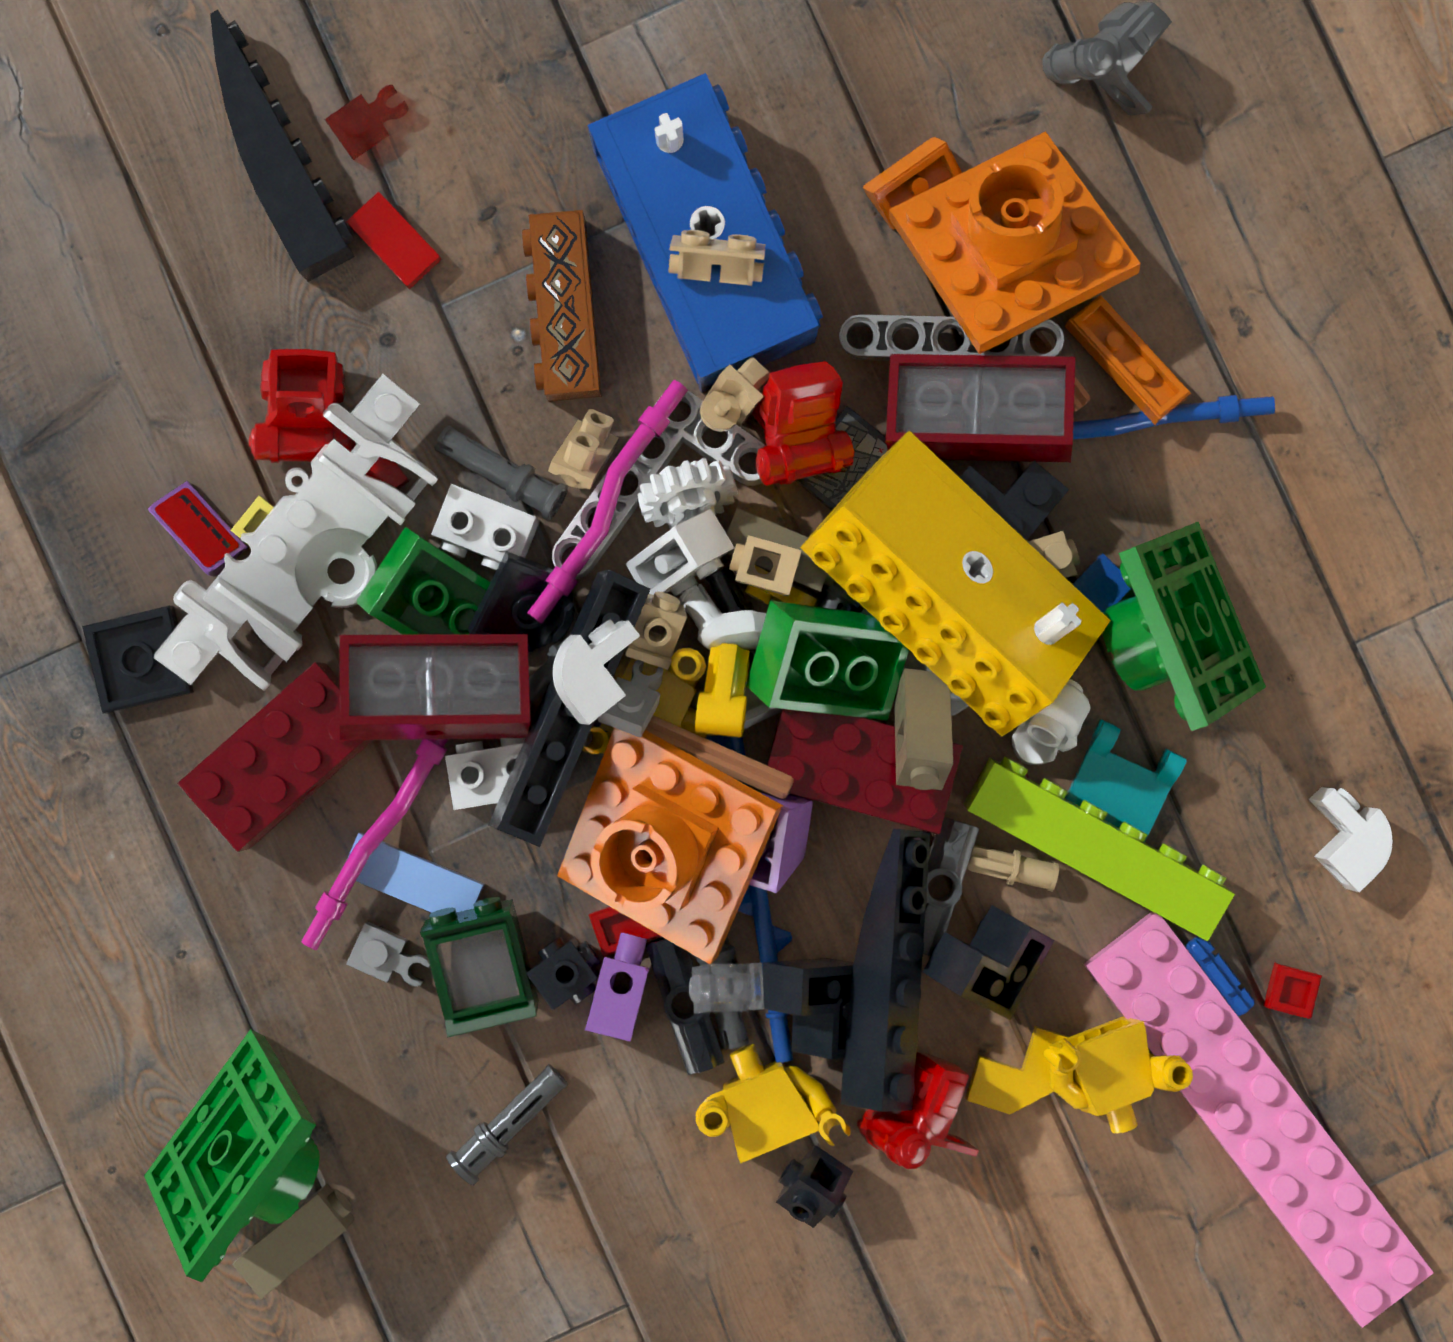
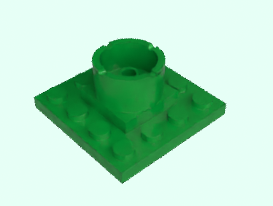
M1199 522L1118 553L1122 561L1120 571L1123 580L1129 588H1133L1136 596L1116 603L1104 611L1103 614L1111 621L1103 631V638L1107 651L1111 652L1114 656L1112 663L1117 673L1131 689L1141 691L1171 681L1176 693L1174 702L1177 712L1183 720L1188 722L1190 730L1194 731L1210 725L1266 688Z
M252 1029L246 1034L144 1175L186 1276L199 1282H203L212 1268L221 1263L230 1243L241 1228L250 1223L253 1217L269 1224H279L289 1219L299 1208V1201L306 1199L312 1189L319 1168L320 1154L318 1146L311 1138L312 1130L315 1128L316 1123L266 1037Z

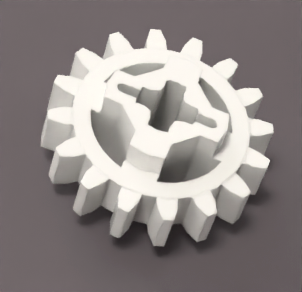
M702 458L691 463L688 460L683 461L681 466L678 467L667 466L659 474L650 475L651 483L640 485L641 493L637 494V498L645 522L653 521L655 527L668 523L669 529L709 509H712L715 515L716 513H723V505L733 504L735 502L733 496L738 494V490L729 465L723 467L720 460L708 465L706 458Z

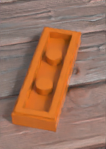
M1099 295L1066 323V329L1154 425L1191 394L1102 295Z

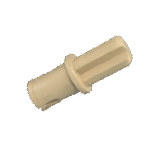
M974 845L967 866L969 871L1006 879L1007 884L1011 886L1014 882L1048 889L1047 891L1051 892L1055 889L1059 875L1058 863L1021 856V852L1018 850H1014L1012 854Z

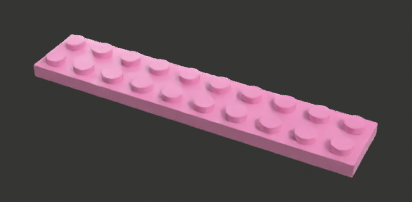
M1153 911L1083 964L1124 1018L1144 1021L1148 1050L1154 1056L1177 1055L1191 1067L1193 1071L1192 1082L1187 1088L1180 1090V1092L1359 1326L1362 1328L1434 1273L1162 916Z

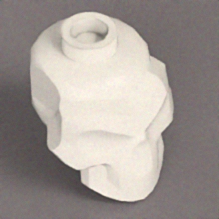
M1069 679L1052 704L1020 724L1012 735V746L1017 758L1022 763L1028 765L1045 764L1054 761L1058 750L1065 752L1077 746V735L1091 709L1088 698L1083 694V688L1077 682Z

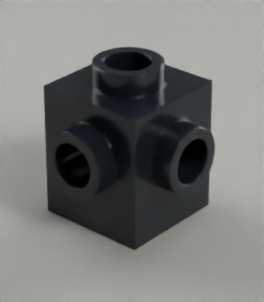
M574 936L564 943L562 938L558 937L538 952L542 960L533 965L526 973L553 1011L568 999L577 1004L596 990L593 982L600 975L596 966L601 964V961L587 941L580 944ZM561 966H570L574 971V975H565L561 970Z
M815 1145L800 1162L792 1159L779 1178V1183L784 1185L776 1203L789 1211L790 1215L796 1220L805 1222L814 1228L825 1216L832 1219L839 1212L846 1200L847 1195L843 1192L853 1170Z

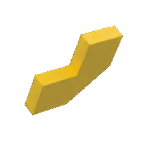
M1034 1026L1022 1068L978 1055L965 1099L978 1105L1012 1114L1054 1092L1050 1086V1062L1043 1054L1049 1048L1048 1045L1069 1036Z

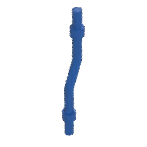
M1237 395L1218 396L1217 401L1180 404L1156 425L1142 411L1108 419L1074 421L1073 440L1116 436L1167 423L1218 419L1219 423L1238 422L1239 417L1275 414V400L1273 396L1238 399Z

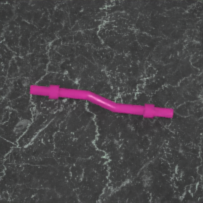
M673 380L654 407H647L638 419L640 426L608 468L591 527L561 568L556 566L545 580L548 583L547 587L527 612L541 624L563 595L568 597L578 583L575 578L607 536L624 477L654 436L660 437L670 424L668 417L688 391L680 382Z
M422 739L415 752L419 756L394 800L354 846L330 891L323 892L315 906L318 912L301 941L304 945L317 950L333 921L341 918L348 905L345 899L367 860L407 813L434 764H440L448 750L444 747L448 739Z

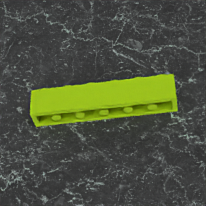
M1004 756L1000 763L989 757L963 803L968 811L1206 941L1210 939L1235 895L1223 885L1227 879L1225 876L1203 864L1199 871L1184 864L1187 858L1185 854L1165 843H1162L1160 849L1144 842L1148 834L1123 821L1120 828L1105 821L1104 819L1108 812L1087 800H1083L1082 804L1078 806L1065 799L1068 790L1046 778L1043 779L1041 784L1025 777L1029 769L1016 761Z

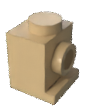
M1063 531L1028 541L1065 578L1078 575L1075 567L1080 564L1077 548L1072 539H1066Z
M748 535L745 545L736 543L729 570L737 572L736 582L788 597L802 550ZM761 557L769 558L772 561L773 568L768 574H760L755 569V562Z
M656 591L654 595L648 594L634 627L640 636L625 648V656L667 670L669 669L671 656L687 619L684 605L680 604L679 599L660 591ZM656 625L665 628L662 635L649 630Z

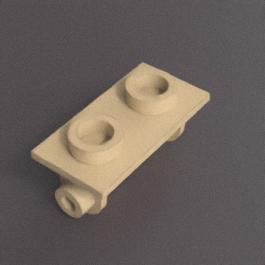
M684 230L681 232V236H672L670 251H679V255L670 254L669 273L678 274V279L710 281L712 264L721 265V283L752 286L753 281L762 282L764 263L754 261L755 259L764 260L765 244L756 243L757 239L755 237L735 234L728 236V240L709 239V233L699 230Z

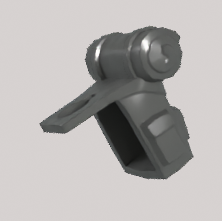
M1153 2L1121 3L1102 18L1098 23L1099 32L1093 38L1078 39L1076 42L1061 45L1058 43L1054 44L1043 57V71L1046 77L1054 83L1073 84L1081 79L1093 80L1128 115L1148 114L1153 108L1152 105L1129 81L1127 74L1155 44L1172 21ZM1120 90L1126 93L1134 102L1128 100L1124 95H1122Z

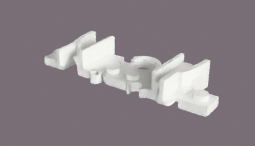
M382 374L351 413L337 403L330 404L323 412V416L354 440L357 445L350 452L333 439L329 444H325L311 461L312 474L309 478L306 471L301 468H292L287 472L285 477L286 486L292 492H296V494L283 496L254 532L241 534V540L251 548L249 557L244 560H236L229 553H226L224 557L225 568L207 590L196 582L189 580L184 582L174 594V603L188 614L156 651L153 658L191 685L219 651V654L229 660L245 677L260 689L266 691L271 685V674L283 660L287 662L293 653L302 647V635L295 631V629L312 610L313 605L321 596L325 600L332 602L331 607L347 608L357 605V599L378 569L374 555L369 557L368 553L361 546L374 534L388 516L401 525L405 521V516L416 504L414 499L428 483L433 486L438 480L434 472L392 439L420 403ZM379 457L394 461L420 476L406 494L384 481L366 475ZM294 476H300L303 479L302 483L298 485L292 483L291 480ZM338 558L349 560L355 569L353 578L344 584L333 582L327 573L329 564ZM246 620H248L258 637L275 652V655L264 668L240 651L231 639Z

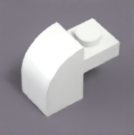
M610 619L589 634L588 637L592 641L589 645L581 635H570L562 643L555 656L553 664L555 689L562 702L579 724L590 725L626 696L604 667V664L640 636L630 621H619L614 624Z
M1321 787L1309 800L1340 832L1314 857L1345 889L1360 892L1383 870L1389 860L1393 843L1390 824L1384 813L1378 808L1365 807L1358 813L1359 803L1344 789L1340 788L1337 791L1334 788Z

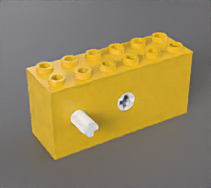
M910 430L863 474L800 547L819 568L830 575L846 590L852 599L861 604L880 622L886 631L892 633L914 654L919 662L926 665L948 686L952 693L959 696L982 718L985 724L993 728L1000 736H1004L1054 702L1111 621Z

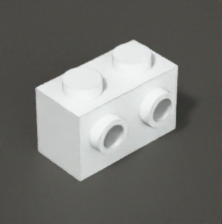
M451 484L431 535L442 540L440 549L465 558L467 551H471L484 556L481 565L497 570L506 551L526 558L540 521L533 515Z
M709 509L674 526L625 564L637 583L651 589L649 594L654 595L656 591L665 593L671 591L674 597H678L690 587L698 584L695 579L696 575L701 580L723 567L724 565L720 558L735 547L712 509Z
M501 738V747L485 750L483 748V741L456 745L457 754L445 756L453 810L498 803L526 738Z

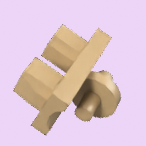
M752 356L738 370L729 364L719 375L701 404L700 415L705 425L719 432L727 431L734 427L735 424L740 427L764 397L760 390L768 381L770 372Z
M589 409L584 416L583 422L577 420L552 459L548 472L555 475L560 474L561 478L570 487L578 489L587 488L590 490L616 448L619 437L610 434L614 419L594 409Z

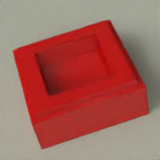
M1274 962L1263 1006L1311 1019L1322 975Z

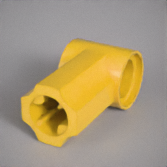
M721 643L717 647H711L704 692L700 691L695 721L696 733L742 738L747 706V697L744 694L750 663L749 651L740 648L736 644Z

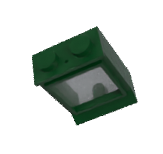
M500 897L486 898L474 903L473 909L456 912V908L453 907L444 908L429 915L430 919L425 920L420 935L424 941L443 1012L447 1038L537 1016L539 999L535 985L526 974L530 969V964L513 899L501 902Z

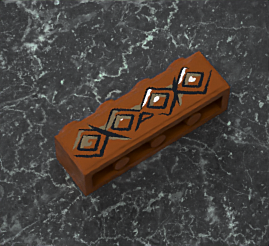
M583 210L530 214V229L522 230V240L525 257L532 256L534 273L526 274V285L529 301H536L538 318L530 319L533 346L540 345L542 363H534L536 389L544 390L548 402L602 397L587 227Z

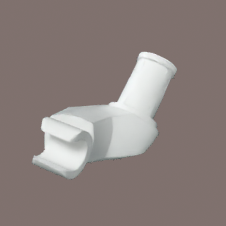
M702 584L690 587L680 596V604L684 605L685 611L698 627L697 639L704 647L710 650L711 647H717L721 643L736 644L744 650L757 649L766 613L752 610L721 613Z

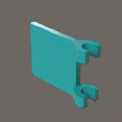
M1100 719L1065 799L1078 806L1082 804L1083 800H1087L1108 812L1104 819L1105 821L1118 828L1125 821L1149 835L1167 795L1182 773L1187 759L1165 748L1157 765L1156 772H1153L1111 753L1110 750L1114 746L1121 729Z

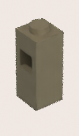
M739 508L736 509L726 533L734 547L736 543L745 545L749 535L802 550L800 547L809 538ZM735 548L725 556L732 558ZM802 550L792 584L819 594L823 585H833L835 580L823 569L819 568ZM761 557L755 562L756 566L769 573L773 568L772 561L769 558Z
M904 668L894 698L896 785L911 786L919 790H942L953 766L950 689L932 671Z
M328 1184L324 1185L302 1203L289 1219L275 1225L243 1251L232 1265L261 1300L348 1229L355 1219L351 1214L353 1209L350 1202L339 1190L332 1191Z

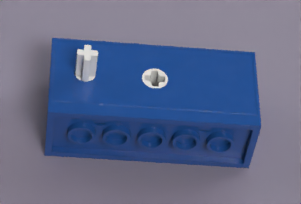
M706 73L587 125L594 154L701 393L712 388L719 375L729 364L738 370L752 356L764 366L815 343L818 328L821 327L819 319L823 318L814 294L809 293L805 295L801 281L804 273L797 255L794 251L787 253L784 248L782 236L785 235V230L775 209L768 211L765 206L766 202L763 194H766L767 191L763 179L756 167L749 170L745 153L748 152V148L742 132L738 126L730 128L726 113L729 110V105L724 92L719 84L711 85ZM684 230H699L709 233V239L728 240V236L735 234L755 237L757 239L756 243L765 244L764 260L755 259L754 261L764 263L762 282L753 281L752 286L721 283V265L712 264L710 281L678 279V274L669 273L670 254L679 255V251H670L672 236H681V232Z

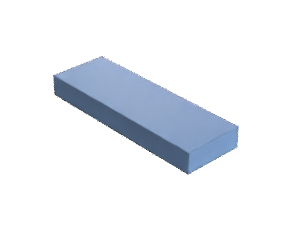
M361 832L358 833V835H357V837H356V839H355V842H354V844H353V847H352V849H351V851H350V854H351V852H352L354 846H355V845L358 843V841L363 837L364 833H361ZM383 841L370 855L356 882L431 913L451 907L456 908V912L473 909V905L478 901L485 885L482 882Z

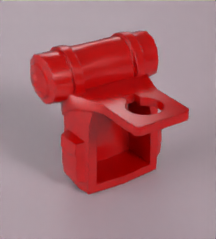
M275 349L270 351L269 359L263 361L260 384L261 397L263 400L268 401L265 422L255 423L249 437V447L255 460L271 461V463H279V461L311 462L323 446L329 444L333 439L350 452L356 445L355 441L323 416V412L330 404L344 402L343 364L338 362L335 352L310 349Z
M828 362L797 365L769 374L768 383L763 388L762 395L764 397L752 412V415L764 429L767 446L758 449L756 457L757 473L762 483L766 486L776 483L787 485L795 480L824 473H837L842 468L853 465L854 448L851 438L845 431L835 430V419L841 402L843 381L834 367Z
M916 1052L913 1110L881 1112L868 1109L862 1118L857 1121L860 1134L868 1144L884 1152L889 1160L906 1169H917L923 1165L930 1154L931 1145L977 1157L979 1152L977 1148L958 1136L948 1134L961 1102L969 1075L956 1064L930 1054Z

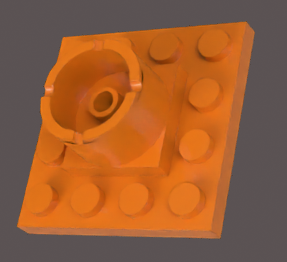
M1046 131L889 209V220L979 354L1139 274L1141 263Z
M614 728L557 876L711 965L720 954L783 805L647 730L644 731L640 738Z

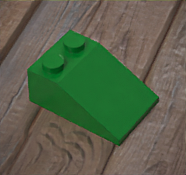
M405 526L356 602L368 614L402 635L469 634L468 627L491 582Z

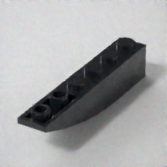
M219 10L210 13L215 62L225 110L238 152L255 193L294 265L305 280L309 282L354 258L355 256L348 244L355 239L343 217L340 216L334 219L327 204L334 200L322 178L318 177L313 180L306 168V165L311 163L312 159L300 138L298 137L292 141L287 133L285 126L290 124L291 121L279 99L270 101L263 87L269 85L270 82L257 59L249 63L242 48L248 46L249 43L235 20L227 23Z
M893 829L876 874L863 918L852 970L848 1002H850L849 1014L845 1028V1057L843 1058L840 1104L881 1112L913 1110L922 957L924 952L925 910L927 905L928 863L930 859V832Z

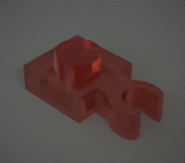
M393 85L383 87L377 94L375 101L370 104L360 94L324 119L353 160L389 136L383 123L387 120L399 119L408 112L409 108L405 101L395 108L386 106L387 100L397 94Z

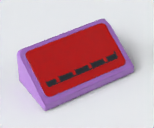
M189 481L184 482L148 508L149 512L209 576L216 577L225 568L224 557L226 553H229L232 558L236 559L248 548L237 535L230 531L229 525Z

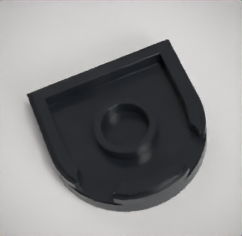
M506 551L468 627L469 634H528V652H533L534 649L546 646L551 642L556 643L567 633L573 622L575 609L572 593L568 597L563 595L541 624L527 612L547 587L548 583L545 580L553 569Z

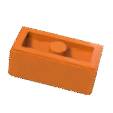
M932 137L866 183L863 189L890 229L894 230L895 227L889 220L890 208L961 174L962 171L947 143L939 138Z

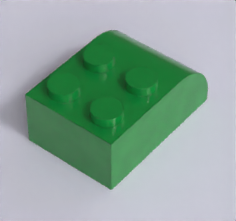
M770 601L746 687L769 708L888 720L909 649L892 633L886 631L873 616L851 611Z

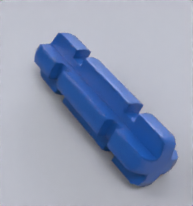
M1197 936L1185 945V948L1200 965L1237 1016L1244 1015L1254 1006L1253 997L1246 988H1239L1240 980L1219 953L1213 954L1212 951L1215 948L1209 940L1206 941Z

